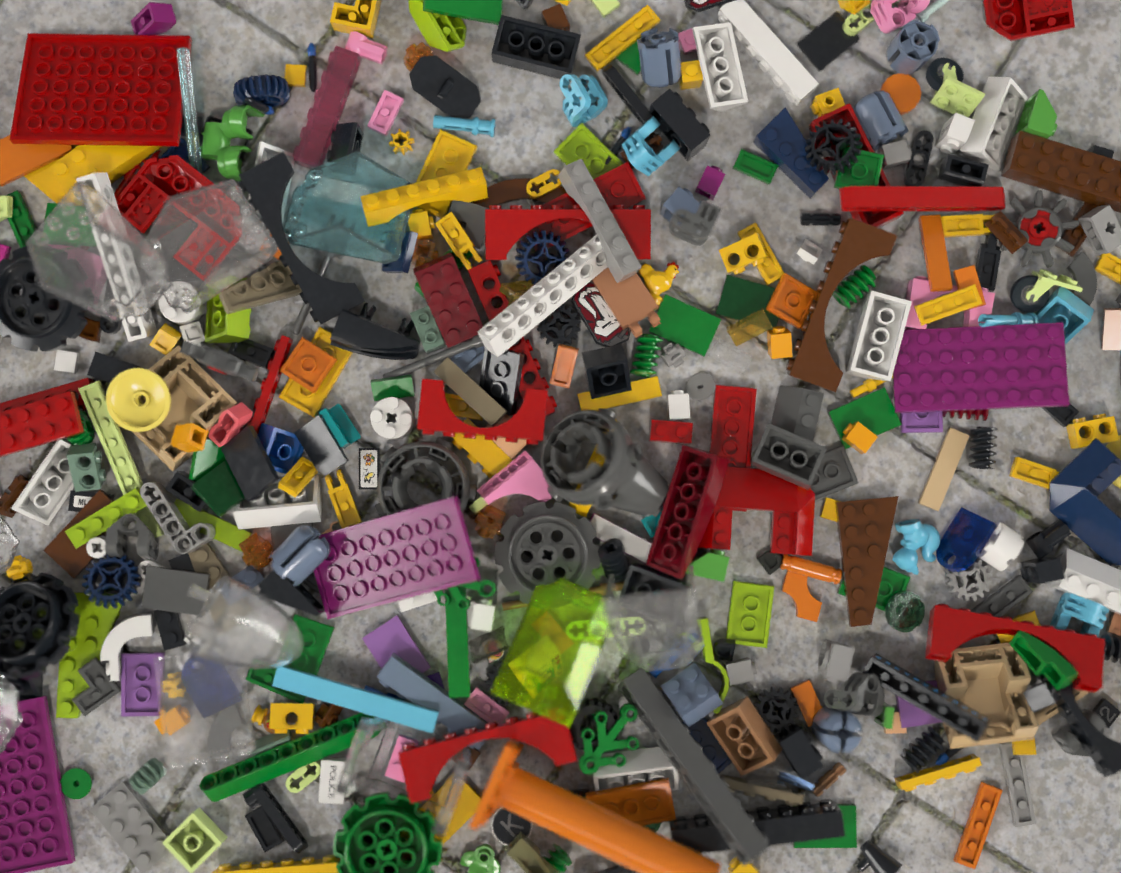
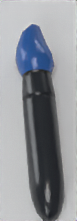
M310 43L307 50L309 87L312 92H315L317 89L316 49L314 44Z
M252 97L245 98V102L249 106L264 112L266 115L274 114V109L271 106L265 105Z
M627 127L622 131L621 137L611 149L615 156L622 149L623 142L630 136L632 127ZM610 156L606 159V165L612 160Z
M949 748L946 752L939 755L935 764H945L949 758L963 748Z

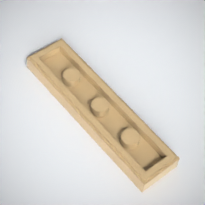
M948 428L918 504L935 511L940 510L970 435L953 428Z

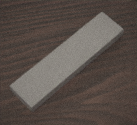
M1012 742L998 743L1013 826L1021 827L1036 824L1024 755H1013Z

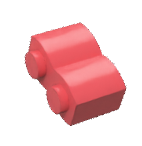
M243 402L221 413L218 423L211 428L209 438L218 447H222L243 430V426L251 420L253 412Z

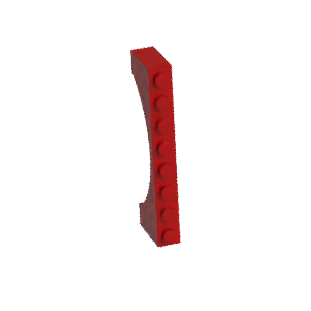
M489 205V209H485V260H507V253L524 234L547 221L568 218L591 222L580 205H572V209H563V205H551V209H543V205H531L530 209H522V205H510V209H502L501 205ZM613 205V209H610L636 258L651 259V209H645V205H633V209H625V205Z
M937 604L930 610L925 659L946 663L952 657V652L956 648L974 638L991 634L1015 636L1018 631H1024L1056 651L1078 672V675L1072 681L1073 689L1092 693L1102 689L1105 639L1098 638L1095 634L1087 633L1083 635L1071 629L1058 630L1051 625L1038 626L1034 625L1031 621H1013L1012 618L1006 616L1000 618L993 617L990 613L986 612L978 614L966 608H950L946 604Z
M559 705L547 708V712L538 713V711L526 713L524 718L518 719V716L506 718L504 723L497 724V721L485 724V728L477 729L476 726L464 730L465 733L456 735V732H451L443 735L444 738L436 740L435 737L423 740V744L415 745V742L403 745V749L398 752L410 803L430 799L434 794L433 786L445 764L460 750L481 740L506 738L527 743L554 760L555 766L577 761V754L565 708H559Z

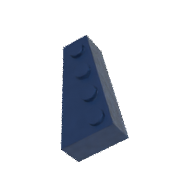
M786 107L756 135L753 143L773 163L779 165L778 168L810 199L829 180L828 176L824 174V170L817 172L816 166L811 167V160L806 158L808 154L805 152V147L808 146L806 140Z

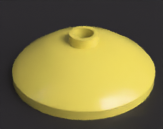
M134 368L123 371L112 380L107 390L106 404L110 416L119 426L129 431L143 432L157 427L165 420L170 410L171 396L167 384L158 374L148 369ZM141 396H145V403L140 401Z

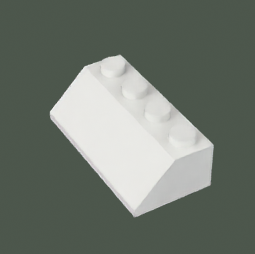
M988 77L986 85L983 87L985 96L975 108L972 118L975 120L967 142L960 149V152L967 159L977 161V163L989 164L988 168L999 171L1027 100L1026 94L1011 77Z
M870 291L866 295L846 373L867 379L891 381L912 301L875 291Z
M319 475L314 476L296 498L278 488V483L281 480L278 479L253 501H247L246 498L233 507V515L238 530L321 522L322 497Z
M1065 548L1061 558L1065 579L1052 581L1050 586L1097 602L1110 609L1111 612L1121 615V570Z
M660 746L603 753L601 757L622 753L626 758V763L622 767H617L616 765L601 766L593 774L595 791L669 778L671 791L679 790L678 772ZM622 757L616 759V763L622 761Z

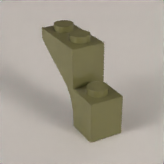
M522 832L507 846V854L525 873H559L557 869L540 855L539 847Z

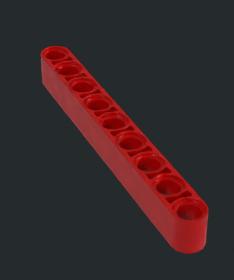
M848 186L839 189L841 211L845 212L998 211L1006 208L1004 187Z

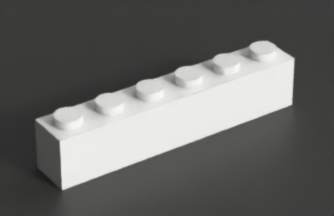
M735 0L726 3L719 9L717 15L719 23L731 22L735 41L741 42L745 47L746 53L758 61L760 69L772 77V82L775 86L783 89L786 98L790 102H794L798 106L816 90L819 83L745 0Z

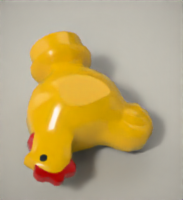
M675 262L668 263L664 271H656L649 264L641 265L639 270L640 276L644 279L645 287L658 306L663 301L660 294L670 289L673 279L679 273V266Z

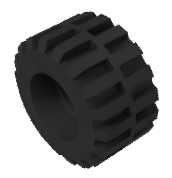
M593 697V699L585 698L584 701H579L571 709L568 723L573 742L579 750H584L583 739L580 735L582 730L581 722L584 717L589 714H595L599 710L604 711L608 717L606 734L619 719L613 706L603 699L599 700L596 697ZM597 736L591 740L593 751L598 746Z

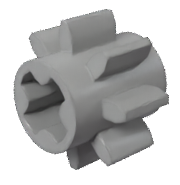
M670 342L662 348L664 352L660 356L668 367L673 365L677 368L684 363L682 358L686 354L678 343L673 346Z

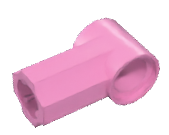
M351 31L344 52L354 58L360 59L363 57L382 64L386 58L388 48L385 45L369 40L361 33Z

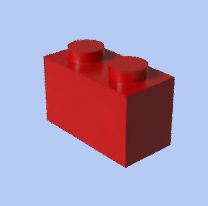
M651 420L648 441L690 445L692 444L693 423Z

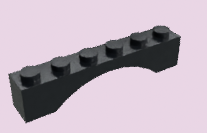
M1044 674L1035 675L1041 682L1048 680ZM1071 683L1060 689L1061 699L1056 702L1057 709L1070 724L1072 733L1081 741L1083 750L1095 762L1097 771L1104 777L1112 776L1121 771V743L1105 736L1090 724L1076 703Z

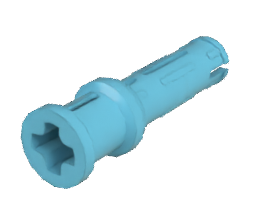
M434 115L433 128L467 131L475 136L477 134H485L494 138L496 119L490 121L481 120L479 117L463 119Z
M1014 312L1011 315L981 314L978 322H985L979 323V326H982V328L999 325L1038 324V317L1033 312L1027 314Z

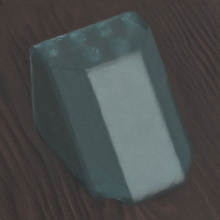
M359 151L308 171L303 184L297 186L293 191L287 218L283 226L284 232L289 235L288 241L292 245L383 264L397 261L401 254L400 249L406 234L405 229L410 218V209L397 215L387 223L368 227L360 196L412 183Z

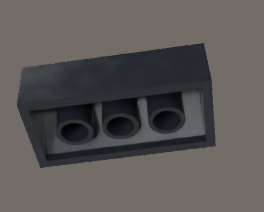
M501 15L491 53L492 62L561 79L565 74H573L581 34Z

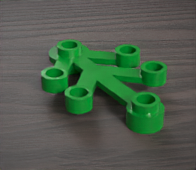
M474 557L478 568L480 566V560L477 557ZM483 580L482 582L472 581L448 588L457 602V608L461 611L468 610L471 607V602L469 599L464 598L458 586L477 590L483 597H491L496 592V584L491 580ZM488 584L492 588L489 593L485 590V587ZM443 590L434 591L437 603L440 606L450 604L451 597L449 594L444 593ZM442 596H446L447 602L445 604L441 601ZM463 600L467 603L466 608L461 607Z
M625 703L621 706L619 710L621 717L607 734L605 723L608 720L607 714L602 710L595 712L594 720L597 726L598 746L594 751L592 750L591 742L594 738V732L589 727L581 730L580 735L583 739L584 755L579 760V768L583 773L594 774L601 766L616 765L617 767H622L626 763V758L622 753H615L609 757H601L602 754L608 750L622 748L636 750L639 747V741L634 736H629L627 739L614 740L628 722L634 721L637 718L638 711L634 705ZM632 710V716L627 717V712ZM600 714H603V715H604L603 720L598 721V720H597V717H598ZM586 731L591 732L588 738L584 737ZM635 740V745L629 746V742ZM618 757H622L620 763H616ZM593 761V765L587 767V762Z

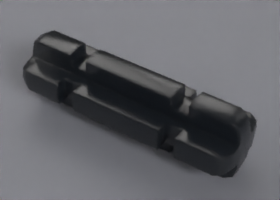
M802 214L800 222L801 225L828 226V224H831V226H838L841 223V215Z

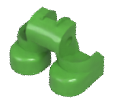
M235 105L225 111L222 123L206 122L204 132H202L201 157L206 160H217L220 174L235 182L241 180L239 174L242 173V159L239 158L240 152H251V149L247 146H230V141L235 138L253 139V136L246 132L247 117H264L262 112L249 105Z

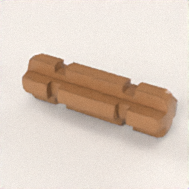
M837 762L832 770L827 771L818 780L817 784H813L815 787L812 793L819 797L824 793V789L827 790L838 780L839 775L842 776L846 772V768Z

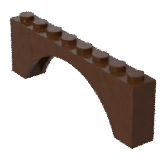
M848 218L846 222L843 221L840 226V239L833 244L831 253H834L831 261H827L823 270L826 275L824 280H820L817 285L816 292H818L816 300H812L808 309L811 312L808 320H804L801 327L803 334L801 339L796 340L793 348L796 351L793 359L789 358L786 365L788 375L833 392L837 391L843 372L832 359L826 344L824 324L829 300L837 285L855 267L873 258L890 255L898 236L852 218Z

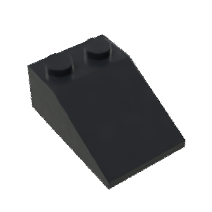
M275 570L271 571L257 585L261 589L259 592L267 600L271 599L272 601L315 616L325 613L324 606L302 584L294 586V581L287 576L284 579L281 578Z

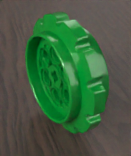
M388 791L378 792L366 797V805H361L357 802L343 816L341 823L344 825V829L336 831L333 842V854L341 858V861L336 865L338 873H389L385 868L388 864L395 867L396 871L393 873H435L432 866L440 864L443 849L442 839L435 837L440 828L429 809L425 811L419 809L420 801L410 803L409 796L404 793H399L397 798H392ZM381 822H388L391 829L384 830L381 827ZM400 831H408L410 833V838H402L400 835ZM364 835H371L374 839V842H366L364 840ZM387 844L391 845L389 851L385 850ZM410 852L413 859H404L402 853ZM373 856L376 863L369 864L366 857Z

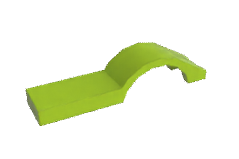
M697 618L703 658L705 662L718 667L721 672L722 685L718 696L724 702L729 689V678L726 670L714 659L708 618ZM722 705L713 710L714 714L720 713Z

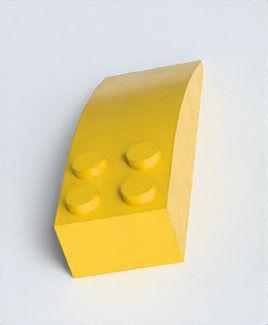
M78 145L48 167V170L74 202L78 205H84L76 178L93 173L107 172L112 184L162 146Z

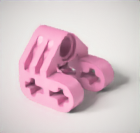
M872 0L870 12L879 29L883 33L888 34L915 19L916 14L927 8L930 0H900L897 8H892V4L898 0Z

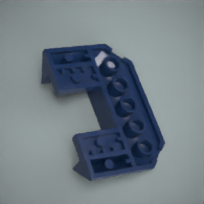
M1095 438L1049 482V511L1065 523L1074 534L1110 566H1121V518L1098 498L1121 475V460Z

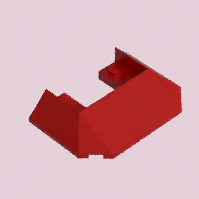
M983 0L987 26L1009 41L1075 28L1072 0Z
M172 155L168 158L148 159L116 198L121 217L143 234L169 202L199 225L175 253L173 258L205 283L245 234L242 205L178 155Z
M727 467L715 508L698 548L730 550L733 509L772 512L770 553L812 556L815 493L811 488L807 490L761 469Z

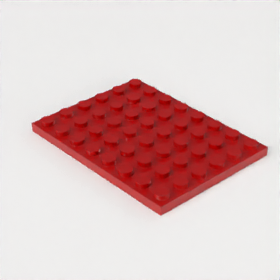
M28 33L10 141L12 144L179 146L192 45L191 37Z

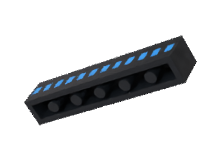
M877 653L871 656L863 673L875 674L882 687L977 743L992 720Z

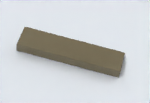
M448 357L435 369L434 373L492 427L507 413L503 407Z

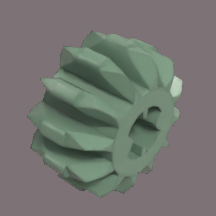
M152 758L131 776L129 783L139 794H144L165 776L167 769L161 761Z

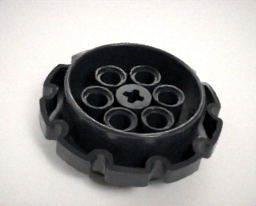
M29 245L16 249L12 252L13 258L11 260L4 258L0 262V335L12 338V345L26 351L36 352L40 348L41 351L50 352L63 348L67 345L66 339H76L87 324L84 313L91 311L92 290L84 285L88 276L77 260H67L68 253L58 248L42 245L41 249H39L38 246ZM37 274V280L35 282L34 277ZM54 281H55V282H56V286H55V288L53 289V283H54ZM58 301H59V303H60L59 309H57V307H56ZM43 315L45 317L44 323L42 322Z
M42 572L38 576L27 573L21 579H12L10 586L0 588L1 676L16 680L18 677L26 680L38 677L46 673V668L49 664L57 665L69 651L71 638H74L78 631L80 615L74 612L78 606L75 593L70 587L63 585L64 581Z

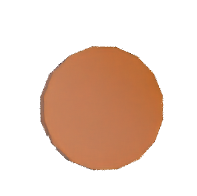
M893 74L885 80L880 90L890 94L900 115L912 111L921 98L920 85L915 78L907 74Z

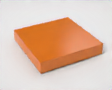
M783 273L765 310L797 329H801L804 320L807 319L810 313L808 311L812 300H816L818 292L789 274Z
M302 337L280 369V372L315 394L337 362V359Z

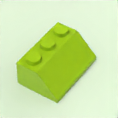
M228 274L208 283L205 343H239L249 339L251 332L249 326L251 308L226 314L219 297L220 293L248 278Z

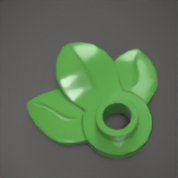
M481 844L474 851L465 852L460 860L461 865L469 867L468 873H500L501 870L499 861L495 859V851L488 844Z

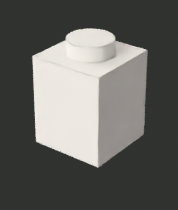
M683 390L671 391V394L666 396L668 421L690 419L689 393L684 394Z

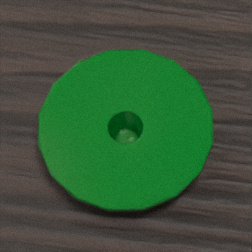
M81 768L68 770L61 779L63 794L73 800L85 797L92 787V779L89 773Z

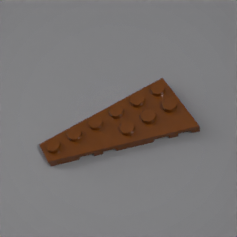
M899 496L835 502L850 627L872 625Z

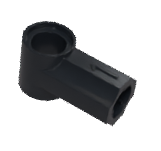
M1056 520L1043 531L1031 535L1026 540V543L1037 558L1040 559L1051 553L1055 545L1071 534L1070 529L1061 520Z

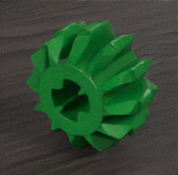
M79 411L84 433L67 437L71 445L88 444L95 439L93 424L85 412Z

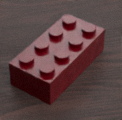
M451 252L413 268L415 277L447 347L450 348L479 335L478 331L484 326Z

